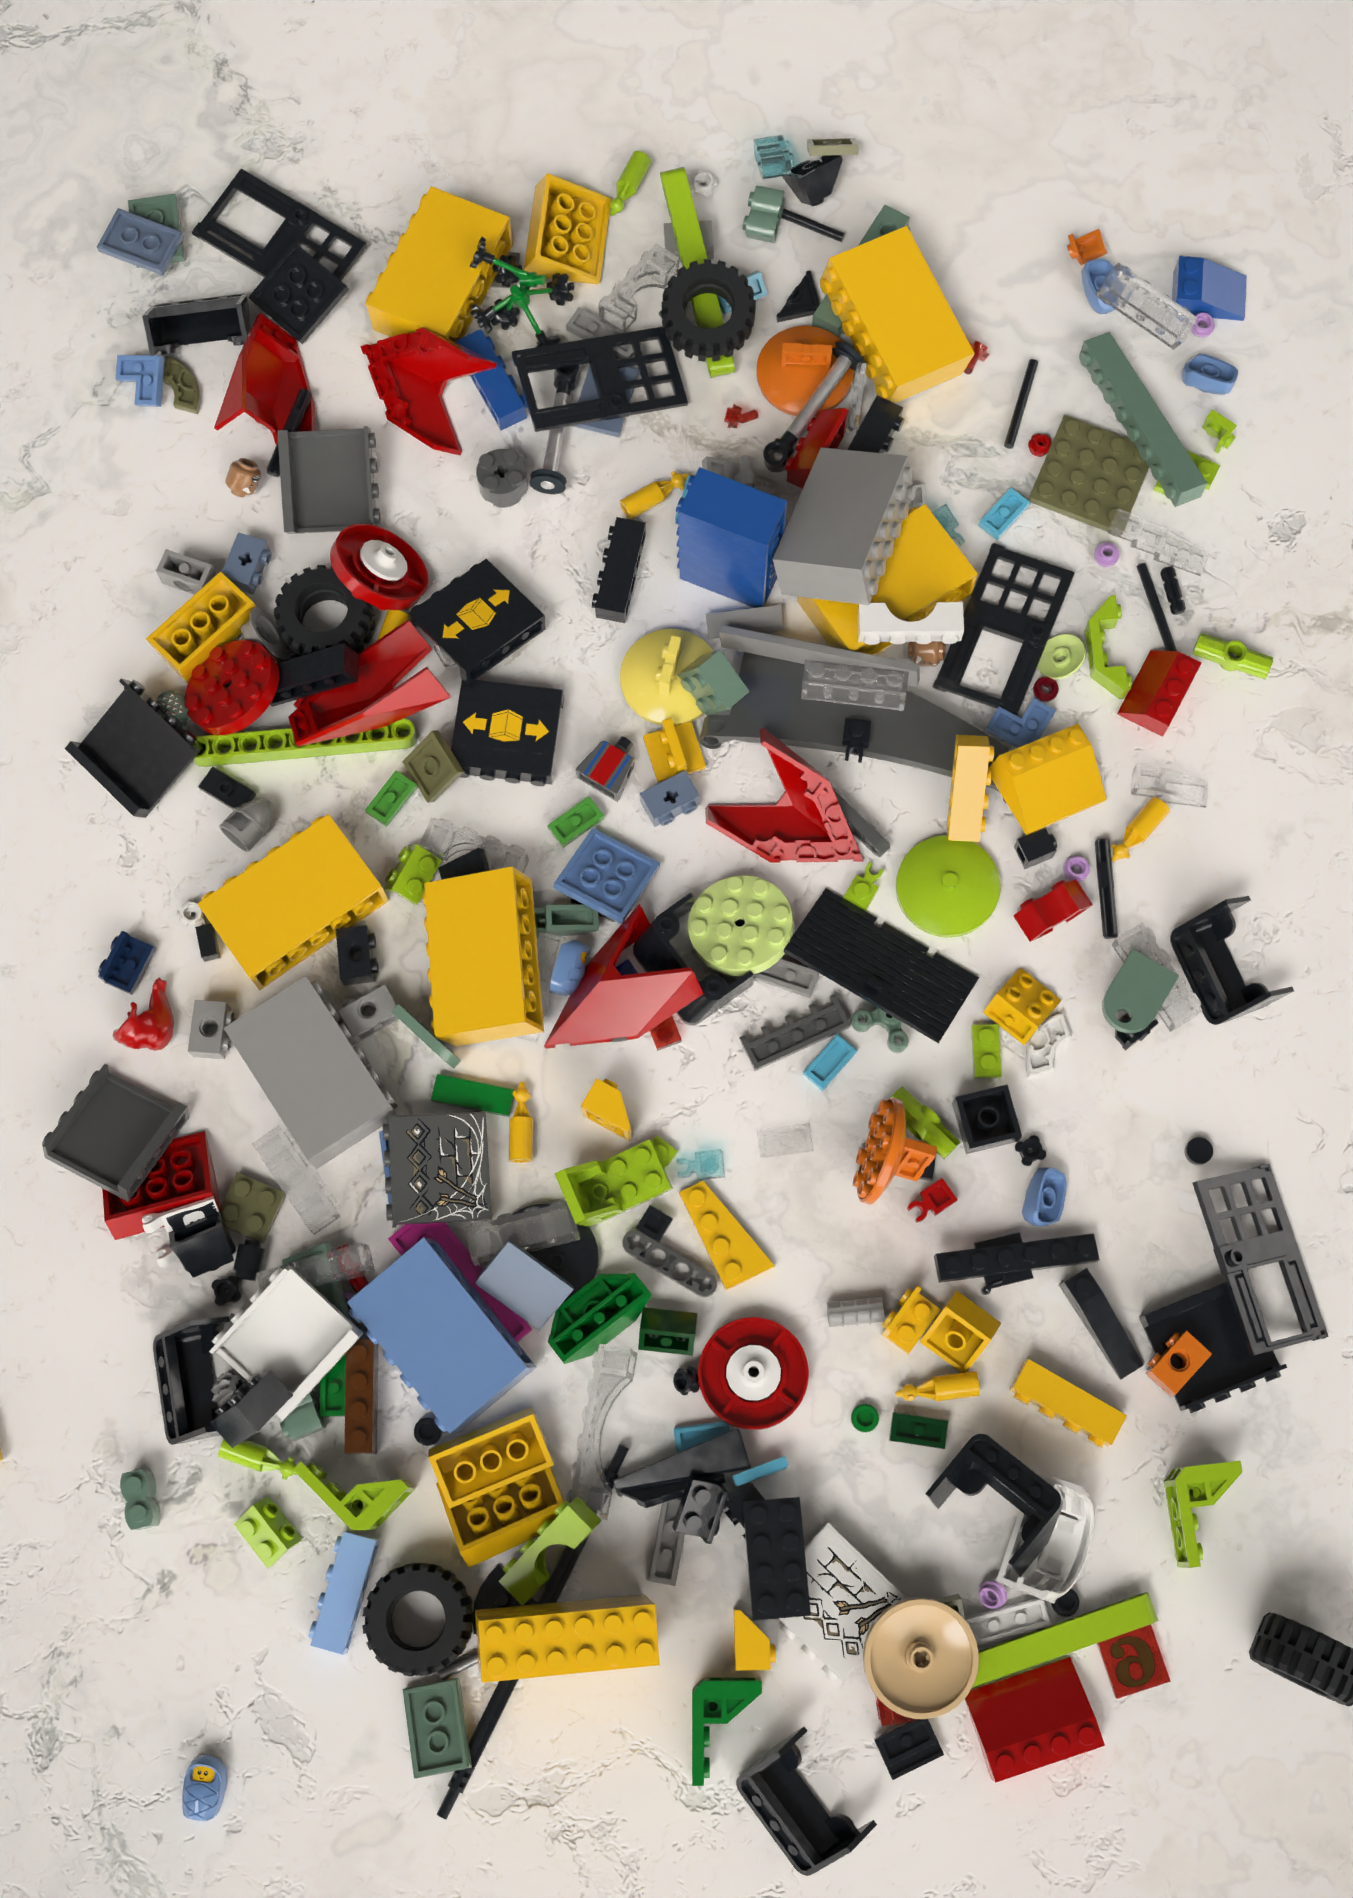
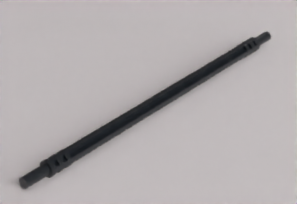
M619 1444L608 1468H604L587 1502V1506L598 1517L614 1488L613 1481L618 1479L619 1475L617 1473L629 1451V1448ZM589 1536L575 1549L569 1546L565 1547L538 1604L555 1603L558 1601ZM519 1679L498 1682L469 1741L472 1768L454 1771L447 1785L450 1788L437 1812L439 1817L447 1820L459 1793L463 1794Z

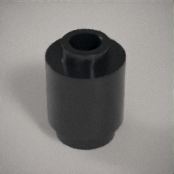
M245 1240V1244L238 1245L233 1270H235L234 1277L256 1281V1276L260 1275L266 1250L261 1248L260 1242Z

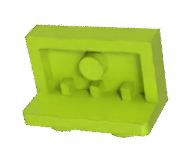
M418 844L405 846L398 855L399 862L395 869H391L385 878L387 883L384 889L388 892L393 891L413 905H418L423 892H425L424 883L432 880L442 860Z
M266 1497L252 1505L233 1524L267 1569L273 1566L289 1549L302 1541L295 1527L290 1524L279 1510L278 1505L270 1497Z

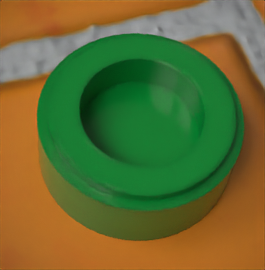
M861 1404L852 1411L851 1423L857 1431L867 1433L874 1430L878 1425L879 1415L873 1406Z

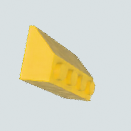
M220 571L152 632L146 640L163 660L188 683L192 670L209 657L212 649L233 642L242 634L241 627L250 620V611L257 607L250 598Z
M532 1406L432 1447L428 1451V1458L449 1509L554 1465Z

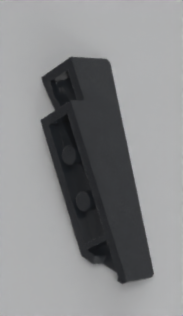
M737 1428L614 1480L613 1483L619 1497L624 1495L635 1500L638 1505L649 1508L682 1497L689 1475L720 1481L722 1484L726 1482L724 1473L749 1469L751 1465L740 1430Z

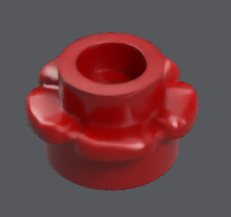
M1036 433L1032 435L1031 440L1028 442L1029 450L1034 456H1045L1048 454L1052 440L1046 434Z

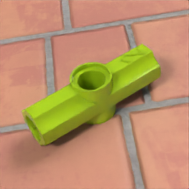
M1201 632L1192 655L1218 663L1226 671L1238 670L1264 680L1268 676L1274 658L1247 649L1240 641L1227 642ZM1228 653L1235 654L1238 659H1232Z
M903 1086L891 1096L903 1102L907 1129L919 1140H924L927 1144L937 1147L936 1153L943 1159L949 1156L960 1144V1141L940 1123L941 1120L937 1114L928 1106H922Z

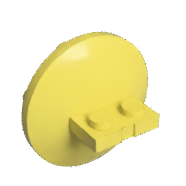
M662 629L643 636L630 647L620 669L621 690L627 704L641 718L657 725H662V720L672 718L674 726L700 718L705 713L698 709L692 694L683 688L678 674L698 657L714 652L713 649L697 635L679 629Z

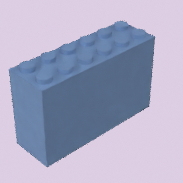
M423 1237L347 1302L351 1307L349 1312L358 1323H364L368 1329L366 1334L369 1339L376 1345L379 1343L385 1350L383 1353L384 1358L391 1366L396 1365L402 1372L400 1375L401 1380L407 1387H413L419 1394L417 1400L424 1409H430L436 1416L434 1421L443 1432L448 1431L451 1434L464 1430L537 1368L434 1239Z

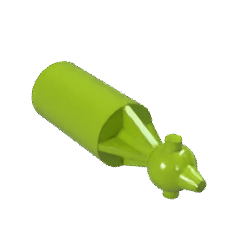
M634 151L618 179L616 183L617 198L610 202L611 216L620 213L624 209L623 202L636 194L652 161L644 152Z
M224 1439L218 1452L219 1458L258 1472L280 1470L284 1480H287L292 1475H297L293 1470L296 1467L293 1457H288V1460L282 1462L270 1448L249 1440H244L233 1448Z

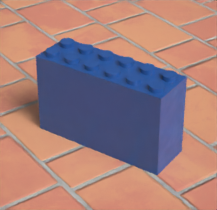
M699 467L696 475L690 476L686 486L688 492L685 498L681 497L676 507V512L678 513L676 524L679 525L676 535L679 536L677 541V547H679L677 568L680 569V579L753 608L765 607L777 580L772 559L785 531L787 501Z

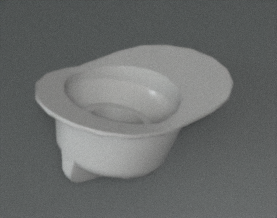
M253 608L250 611V620L241 627L245 640L259 643L279 659L289 660L292 657L291 650L286 647L279 630L270 616L260 608Z

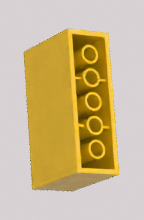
M431 186L427 194H423L416 214L413 213L410 217L409 227L405 233L401 234L395 252L390 254L385 271L379 274L374 291L370 292L366 298V306L373 330L393 337L403 333L410 334L416 332V329L426 328L453 342L463 338L474 320L470 313L473 311L471 305L477 304L480 308L498 273L492 269L494 263L490 265L482 261L477 265L476 269L469 267L473 260L475 252L478 251L477 245L482 236L486 239V252L495 255L494 258L499 259L502 255L508 256L513 246L510 217Z
M907 226L829 258L820 279L821 290L825 295H828L832 311L841 319L843 332L847 337H850L853 349L864 359L866 376L872 379L876 387L877 396L897 403L962 375L975 353Z
M926 504L919 508H911L907 518L903 519L900 536L894 541L893 554L886 561L885 574L880 576L878 581L877 594L873 595L870 603H885L888 610L895 617L908 622L919 621L929 616L937 602H961L972 595L978 575ZM806 597L797 598L798 604L831 647L876 655L892 645L890 642H879L875 645L858 642L857 612L859 604Z
M327 814L324 817L320 816L313 820L310 827L304 831H298L291 835L289 841L281 847L276 846L267 853V856L259 862L254 861L250 863L240 875L228 878L218 890L206 893L197 905L260 991L336 938V929L353 927L389 902L381 884L331 816Z
M512 866L424 883L425 892H423L422 898L427 915L424 919V926L428 932L426 952L430 960L428 979L432 990L429 1002L433 1009L431 1029L435 1037L457 1047L544 1032L532 879Z
M645 1594L475 1610L478 1669L482 1683L660 1665L655 1603Z

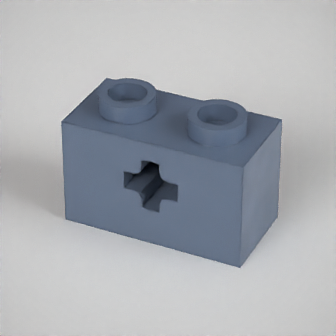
M239 532L236 536L222 573L242 592L253 595L256 587H260L262 583V572L265 565L270 563L272 556L267 541Z
M685 770L641 792L640 802L654 827L660 824L665 826L674 821L676 816L682 813L686 815L695 811L698 805H700V795ZM670 798L672 801H675V803L672 804L670 801H667V799Z

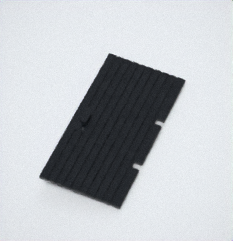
M825 888L791 937L790 942L784 948V953L939 1044L979 977L937 952L931 958L926 955L929 948L885 922L881 928L874 924L877 917Z

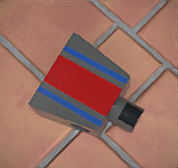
M623 736L619 738L615 746L606 741H601L575 769L577 778L618 802L634 768V758L628 755L633 743Z

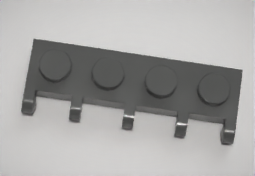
M835 994L831 995L830 1000L833 1005L821 1011H817L814 1004L809 1005L808 1007L812 1015L797 1022H793L790 1015L785 1016L784 1018L788 1026L770 1033L766 1025L761 1027L764 1037L748 1043L744 1035L739 1037L754 1071L849 1029L851 1025Z

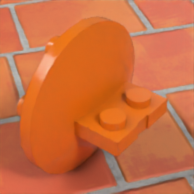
M795 326L774 335L764 345L757 360L756 376L763 396L778 410L797 416L837 360L832 353V348H836L835 343L842 342V340L833 333L814 326ZM848 368L815 416L819 414L820 410L834 409L846 398L853 383L854 370Z
M890 1097L887 1100L881 1099L877 1114H871L868 1123L870 1131L864 1149L860 1148L856 1157V1163L860 1164L859 1171L857 1170L854 1175L853 1186L857 1187V1195L860 1202L869 1205L873 1204L882 1195L894 1176L917 1182L924 1173L925 1168L936 1157L937 1147L929 1145L924 1141L906 1138L904 1105L902 1100Z

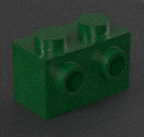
M644 1307L640 1323L638 1350L693 1356L698 1313Z

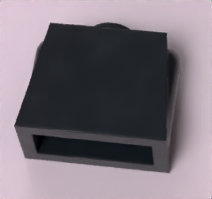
M220 1211L168 1232L171 1249L179 1258L184 1269L193 1278L209 1271H215L221 1266L234 1261L233 1254L236 1252V1246L223 1222Z

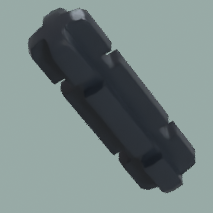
M1173 566L1165 567L1160 572L1162 581H1165L1163 585L1168 602L1171 603V613L1173 615L1182 614L1186 607L1184 600H1181L1183 596L1178 579L1175 578L1177 576L1175 568Z

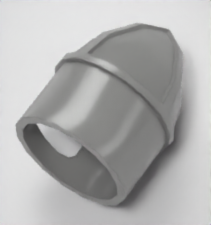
M258 799L234 807L233 812L219 825L220 830L237 847L245 852H249L262 837L266 836L272 814L271 802L267 799Z

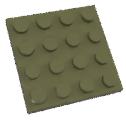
M1064 415L1028 501L1121 537L1149 466L1140 457L1139 450L1130 439Z

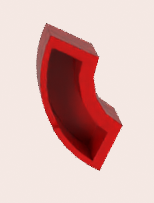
M1063 879L1051 887V892L1036 900L1030 898L1019 906L1021 910L1013 915L1029 942L1052 932L1053 927L1064 921L1068 923L1093 905L1076 879L1065 882Z

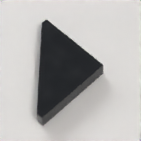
M806 271L802 281L795 287L780 313L777 314V323L811 316L817 310L820 304L811 271Z

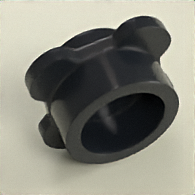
M1035 1135L1030 1136L1024 1142L1018 1141L1015 1144V1151L1019 1152L1022 1158L1021 1163L1024 1166H1031L1032 1162L1044 1160L1046 1157V1151L1043 1150L1039 1142L1040 1139ZM1031 1148L1033 1153H1029L1028 1149Z
M231 1275L227 1279H216L212 1282L211 1287L216 1296L214 1301L217 1305L223 1306L226 1302H238L241 1299L242 1295L237 1288L238 1278ZM226 1288L229 1289L228 1293H224Z
M689 1365L687 1369L679 1368L674 1374V1386L682 1395H688L691 1391L693 1393L699 1391L700 1385L696 1374L697 1370L693 1365Z

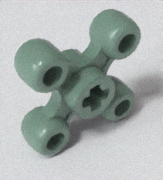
M879 1008L874 1011L858 1010L853 1014L851 1025L856 1031L866 1032L872 1026L880 1025L888 1032L887 1046L892 1052L901 1053L907 1048L909 1038L901 1029V1021L893 1016L888 1018L886 1016L887 1013ZM858 1019H864L866 1023L862 1024ZM899 1039L902 1044H896L894 1040Z

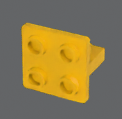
M672 718L662 720V730L643 736L658 783L685 770L687 774H691L706 768L691 722L674 726Z

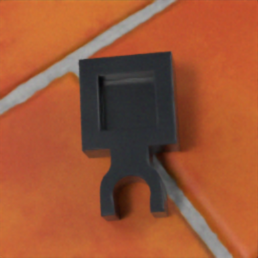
M845 718L842 745L847 746L845 761H848L851 753H855L859 756L858 762L862 763L863 748H868L871 721Z

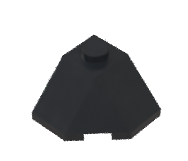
M841 155L822 156L821 162L820 160L812 162L807 160L781 173V175L801 203L817 206L823 203L824 198L832 193L843 161Z

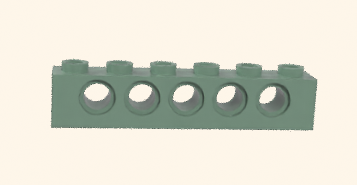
M884 205L859 245L902 227H908L910 217ZM826 294L813 314L812 326L825 329L839 338L841 333L844 334L842 321L838 315L836 316L833 313L831 301Z

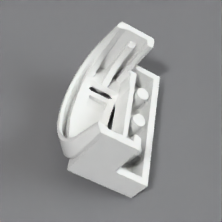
M1039 1475L1060 1493L1063 1500L1061 1512L1075 1516L1078 1520L1060 1514L1051 1538L1044 1547L1039 1561L1037 1556L1020 1577L1008 1563L1024 1543L1021 1531L1029 1517L1019 1511L996 1581L1054 1604L1057 1598L1063 1596L1072 1588L1082 1571L1093 1535L1094 1510L1089 1498L1090 1494L1081 1486L1053 1476L1050 1479ZM1040 1569L1049 1571V1572L1054 1573V1574H1057V1575H1059V1576H1058V1577H1055V1576H1053V1575L1044 1573V1572H1042Z

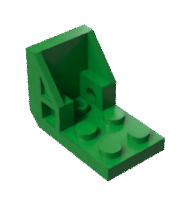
M704 1677L692 1689V1786H704V1778H710V1757H704V1747H710L709 1726H704V1724H728L762 1694L761 1678ZM710 1702L717 1703L718 1707L716 1710L710 1711Z

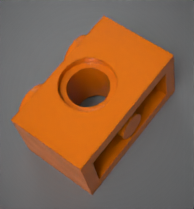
M1188 1331L1182 1332L1180 1335L1175 1332L1165 1343L1168 1348L1161 1355L1157 1352L1147 1363L1150 1368L1145 1374L1169 1396L1176 1395L1212 1355ZM1173 1354L1178 1355L1182 1359V1367L1180 1369H1176L1171 1365L1170 1358Z

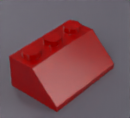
M848 409L820 410L817 417H813L808 424L806 437H801L796 446L797 453L795 457H790L785 466L787 482L803 489L820 448L838 449L846 434Z
M1150 650L1117 715L1163 737L1201 662L1179 651Z

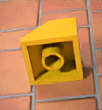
M596 1078L581 1104L583 1116L630 1142L632 1138L631 1127L621 1092L618 1090L619 1086L606 1078L604 1081Z
M956 1290L924 1334L920 1343L958 1371L964 1373L969 1370L990 1343L1001 1322Z
M733 1608L736 1671L771 1670V1663H776L775 1645L770 1644V1639L739 1608Z

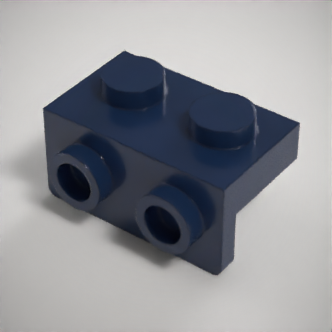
M121 931L120 935L116 936L112 941L111 952L108 958L101 962L98 977L105 984L133 995L156 948L131 937L125 931Z

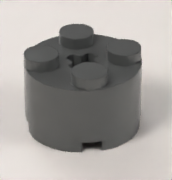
M496 449L480 456L476 468V476L481 496L496 507L505 508L517 504L528 489L526 467L522 458L513 449Z

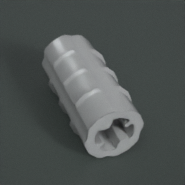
M882 1297L827 1302L829 1327L884 1322Z

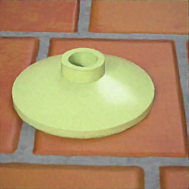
M1070 634L1057 635L1049 639L1037 666L1040 673L1052 679H1062L1076 672L1082 665L1086 655L1083 642L1078 637Z

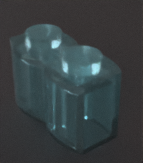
M782 135L753 139L755 160L762 179L791 175V168L795 167L793 153H790L788 140L784 141Z

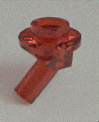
M975 340L974 344L969 342L975 354L965 368V374H971L977 361L984 362L990 355L986 352L988 347Z
M733 404L732 408L727 407L724 422L728 423L727 428L729 429L737 428L738 423L742 424L758 419V412L754 409L741 414L742 408Z

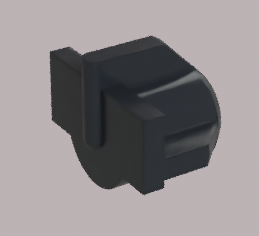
M1126 1013L1119 1019V1021L1122 1023H1128L1130 1021V1017ZM1155 1019L1147 1028L1137 1033H1124L1115 1029V1038L1126 1051L1138 1041H1142L1159 1022Z

